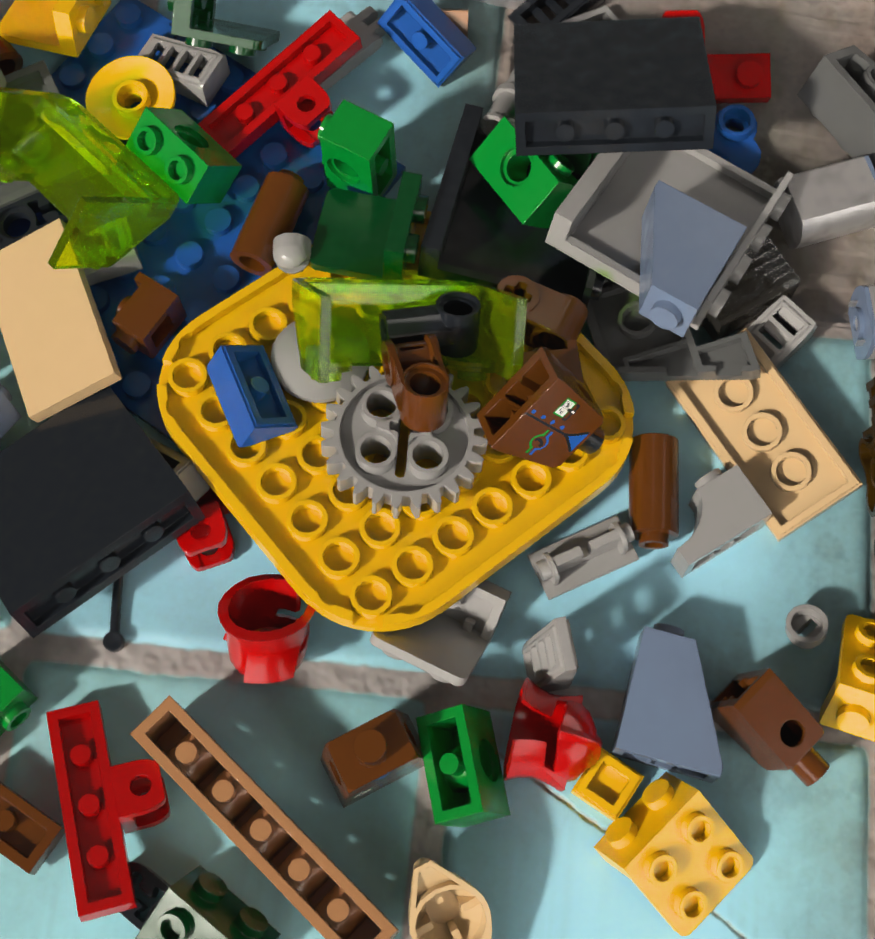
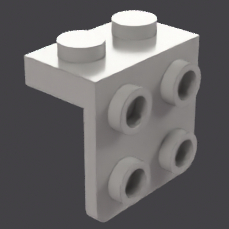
M485 580L433 619L407 629L387 632L373 631L370 642L373 646L381 649L387 656L396 660H404L428 672L434 679L440 682L463 686L489 645L512 592Z

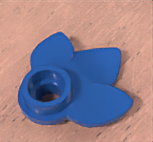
M731 104L720 110L716 114L713 149H707L749 174L756 170L761 158V150L754 140L757 133V121L753 112L740 104ZM728 127H736L740 132L732 131Z

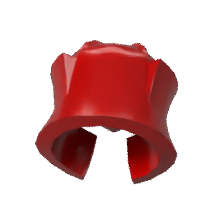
M263 574L248 577L225 592L218 603L217 614L220 623L226 631L223 639L227 641L231 662L238 672L244 676L243 683L268 684L292 679L305 657L310 633L309 621L314 615L315 609L308 605L304 614L299 618L277 613L279 609L293 612L300 611L302 599L281 574Z
M528 677L525 678L517 699L503 766V781L531 777L539 779L562 792L565 790L567 782L576 780L584 771L596 764L601 756L603 742L597 735L596 726L589 710L582 705L583 695H554L537 686Z

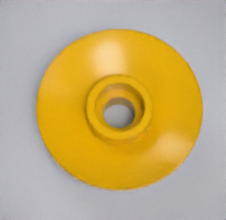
M125 56L109 62L94 75L86 92V110L93 124L102 133L115 139L128 140L146 107L174 108L176 89L169 72L159 62L144 56ZM140 102L136 107L130 108L133 103Z

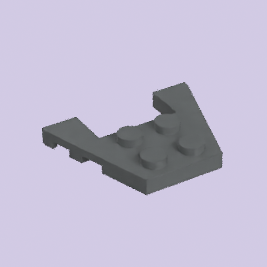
M606 277L599 301L589 300L586 321L594 346L612 364L624 381L754 380L761 377L760 366L746 331L696 346L690 328H688L682 338L670 330L658 327L650 319L639 314V296Z

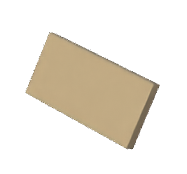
M58 218L1 249L0 329L28 417L39 423L121 380L122 376L68 225Z
M744 328L737 334L747 332L760 366V378L754 380L666 381L665 383L726 470L738 465L773 514L766 522V526L777 541L780 542L860 489L863 483L749 330Z

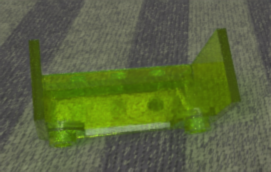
M0 87V181L5 183H13L14 180L29 181L68 219V223L48 261V264L53 269H100L101 267H111L171 218L180 201L178 194L81 104L58 93Z
M292 279V305L300 367L311 376L312 380H316L318 383L340 381L342 373L352 371V366H383L379 330V314H382L383 310L435 305L436 300L442 294L451 291H462L476 296L481 303L478 348L475 353L463 358H451L441 354L444 366L457 371V378L461 380L483 381L487 379V373H496L510 380L523 366L527 299L485 283L463 280Z

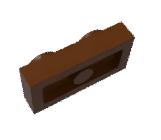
M0 781V853L28 874L35 875L65 834L64 826Z

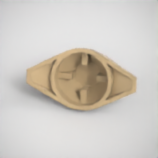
M423 857L418 859L413 865L408 905L409 930L412 939H492L491 911L484 896L467 880L430 858Z

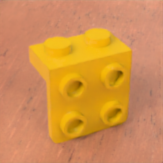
M15 0L0 21V36L12 44L78 58L110 7L111 0Z
M849 614L845 617L841 629L837 677L820 708L819 724L875 742V620Z
M667 772L645 788L642 797L623 817L610 824L605 835L594 846L595 850L607 863L632 880L672 929L681 936L690 935L753 866L752 855L698 789Z

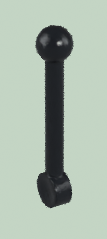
M123 576L113 582L110 632L103 638L104 647L114 653L121 651L125 645V639L120 634Z

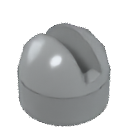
M283 233L274 238L273 259L280 270L287 274H296L302 272L309 265L311 240L307 236L299 233Z
M810 604L794 607L786 618L785 630L787 637L792 644L801 649H813L825 640L828 631L826 614L817 606ZM811 621L818 625L806 637L799 635L808 627Z

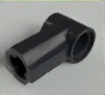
M451 291L439 296L435 305L383 310L382 314H379L381 343L383 340L389 339L394 344L423 340L425 334L434 333L438 339L442 355L451 358L470 356L478 348L481 303L476 296L470 293Z

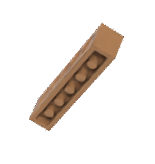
M170 695L130 733L144 750L325 939H393L400 932L375 904Z

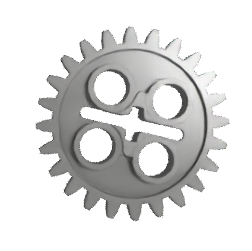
M371 365L369 366L368 381L365 382L354 374L351 376L352 392L343 388H337V404L326 405V419L329 421L321 422V437L325 439L321 441V454L323 457L329 458L326 460L328 475L339 474L337 477V489L339 491H344L354 486L353 503L355 505L369 497L372 499L373 514H377L382 506L387 504L391 505V513L394 519L399 517L402 506H409L411 513L416 519L420 517L421 504L427 503L435 513H439L442 496L453 503H457L460 494L458 486L466 489L473 487V473H481L484 458L480 455L486 454L488 440L482 437L485 433L476 415L480 411V403H466L469 395V388L467 386L455 391L452 390L453 374H448L450 384L446 420L440 428L431 432H417L410 429L405 475L401 478L395 475L401 419L392 389L387 384L385 375H381ZM384 409L392 414L386 417H378L371 414V412ZM370 454H380L386 457L387 460L381 463H372L364 458ZM421 459H430L435 461L438 466L426 469L417 465L416 462Z

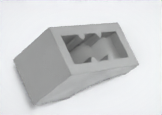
M738 465L724 473L719 468H716L705 474L694 484L697 489L688 504L694 512L693 534L682 546L677 548L670 561L681 578L763 528L773 514Z

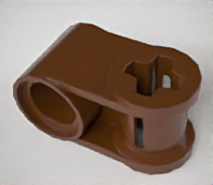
M511 275L502 279L497 285L495 293L496 303L491 308L489 321L493 330L502 337L513 339L532 348L542 346L552 350H559L565 348L566 340L578 339L588 317V309L581 300L572 295L560 293L533 282L524 276ZM519 289L523 290L521 300L516 299ZM507 314L511 315L509 325L505 323Z
M429 333L424 335L423 340L394 344L391 339L383 340L381 343V357L387 384L392 389L400 419L405 426L417 432L437 430L446 420L450 382L436 335Z

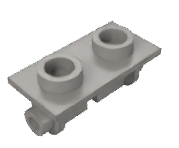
M617 515L527 555L549 600L639 560L631 543L635 540L633 530L627 522L621 524Z

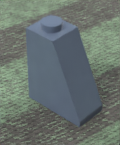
M659 180L642 215L639 314L650 319L658 327L670 330L683 338L733 255L747 227Z
M657 623L654 624L653 628L645 626L638 638L611 754L713 783L721 777L723 764L697 642L695 639L684 637V631L672 625Z

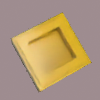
M601 747L599 760L593 767L583 772L571 793L614 822L619 818L645 776Z

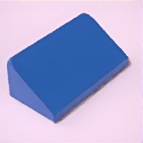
M394 0L377 22L438 88L476 50L475 45L432 0Z
M220 345L207 365V372L237 446H252L295 431L298 426L264 346Z

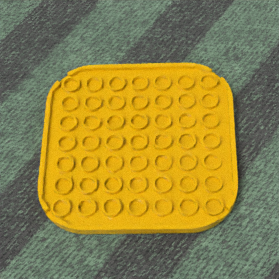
M427 211L424 225L416 224L414 234L420 235L415 264L407 262L402 286L318 271L311 268L310 264L302 272L296 274L284 273L276 267L188 323L167 348L162 358L163 366L159 376V383L157 384L160 413L171 439L184 456L193 462L198 473L307 605H310L317 613L340 625L363 631L387 632L407 629L420 625L444 612L603 492L623 468L633 442V416L635 412L629 390L618 371L580 332L577 346L584 384L590 390L604 416L603 424L600 426L605 434L601 447L592 454H587L577 449L561 466L552 468L496 451L490 447L488 442L486 454L480 455L484 458L481 473H473V487L466 489L458 486L460 494L457 503H453L442 496L439 513H435L425 503L421 504L420 517L415 519L410 507L402 506L399 517L394 519L391 513V505L384 504L377 514H373L371 498L367 497L357 505L353 503L354 486L344 491L337 489V477L339 474L328 475L326 460L329 458L323 457L321 454V441L325 440L321 437V422L329 421L326 419V405L337 404L336 401L328 403L307 402L292 396L282 388L298 426L295 431L252 446H237L207 372L209 361L220 345H263L271 363L272 346L279 333L294 321L308 316H332L354 326L362 334L368 345L370 355L369 366L373 365L383 375L381 335L379 330V314H382L383 310L435 305L439 296L451 291L470 293L476 296L481 303L478 348L475 353L463 358H451L441 354L447 374L451 373L454 375L452 390L455 391L467 386L469 388V395L466 403L479 402L481 410L506 384V364L516 363L518 352H527L533 348L513 339L502 337L490 326L489 316L491 308L496 303L495 294L417 275L421 244L431 211ZM507 314L505 323L509 325L511 315ZM319 347L312 350L316 353H324L328 349ZM369 369L364 379L365 382L369 380ZM384 409L371 412V414L378 417H386L392 414ZM402 420L395 475L399 478L405 475L410 429L404 425ZM370 454L364 458L372 463H381L387 460L386 457L380 454ZM421 459L416 462L417 465L426 469L438 466L435 461L430 459Z

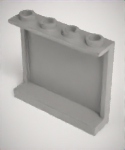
M707 149L599 153L556 210L545 242L639 296L642 215L659 180L743 224L747 228L690 325L693 329L698 330L707 314L717 318L732 293L724 288L728 281L737 285L753 260L745 255L749 248L758 253L773 228L766 224L768 218L770 217L778 221L792 198L785 190L794 174L788 171L776 189Z

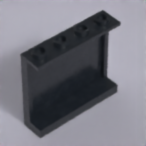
M700 17L514 24L516 156L713 149L717 105Z
M465 104L421 244L417 275L491 294L496 293L497 285L502 279L511 275H520L560 293L572 295L581 300L586 308L590 299L599 301L605 277L546 243L545 240L549 228L523 225L469 160L486 139L487 135L480 127L483 108ZM531 162L527 168V176L531 170ZM572 173L578 181L582 177L579 174ZM519 289L518 295L516 298L518 300H521L523 294L522 289Z
M110 386L60 411L0 452V599L9 614L32 638H35L206 518L189 490Z

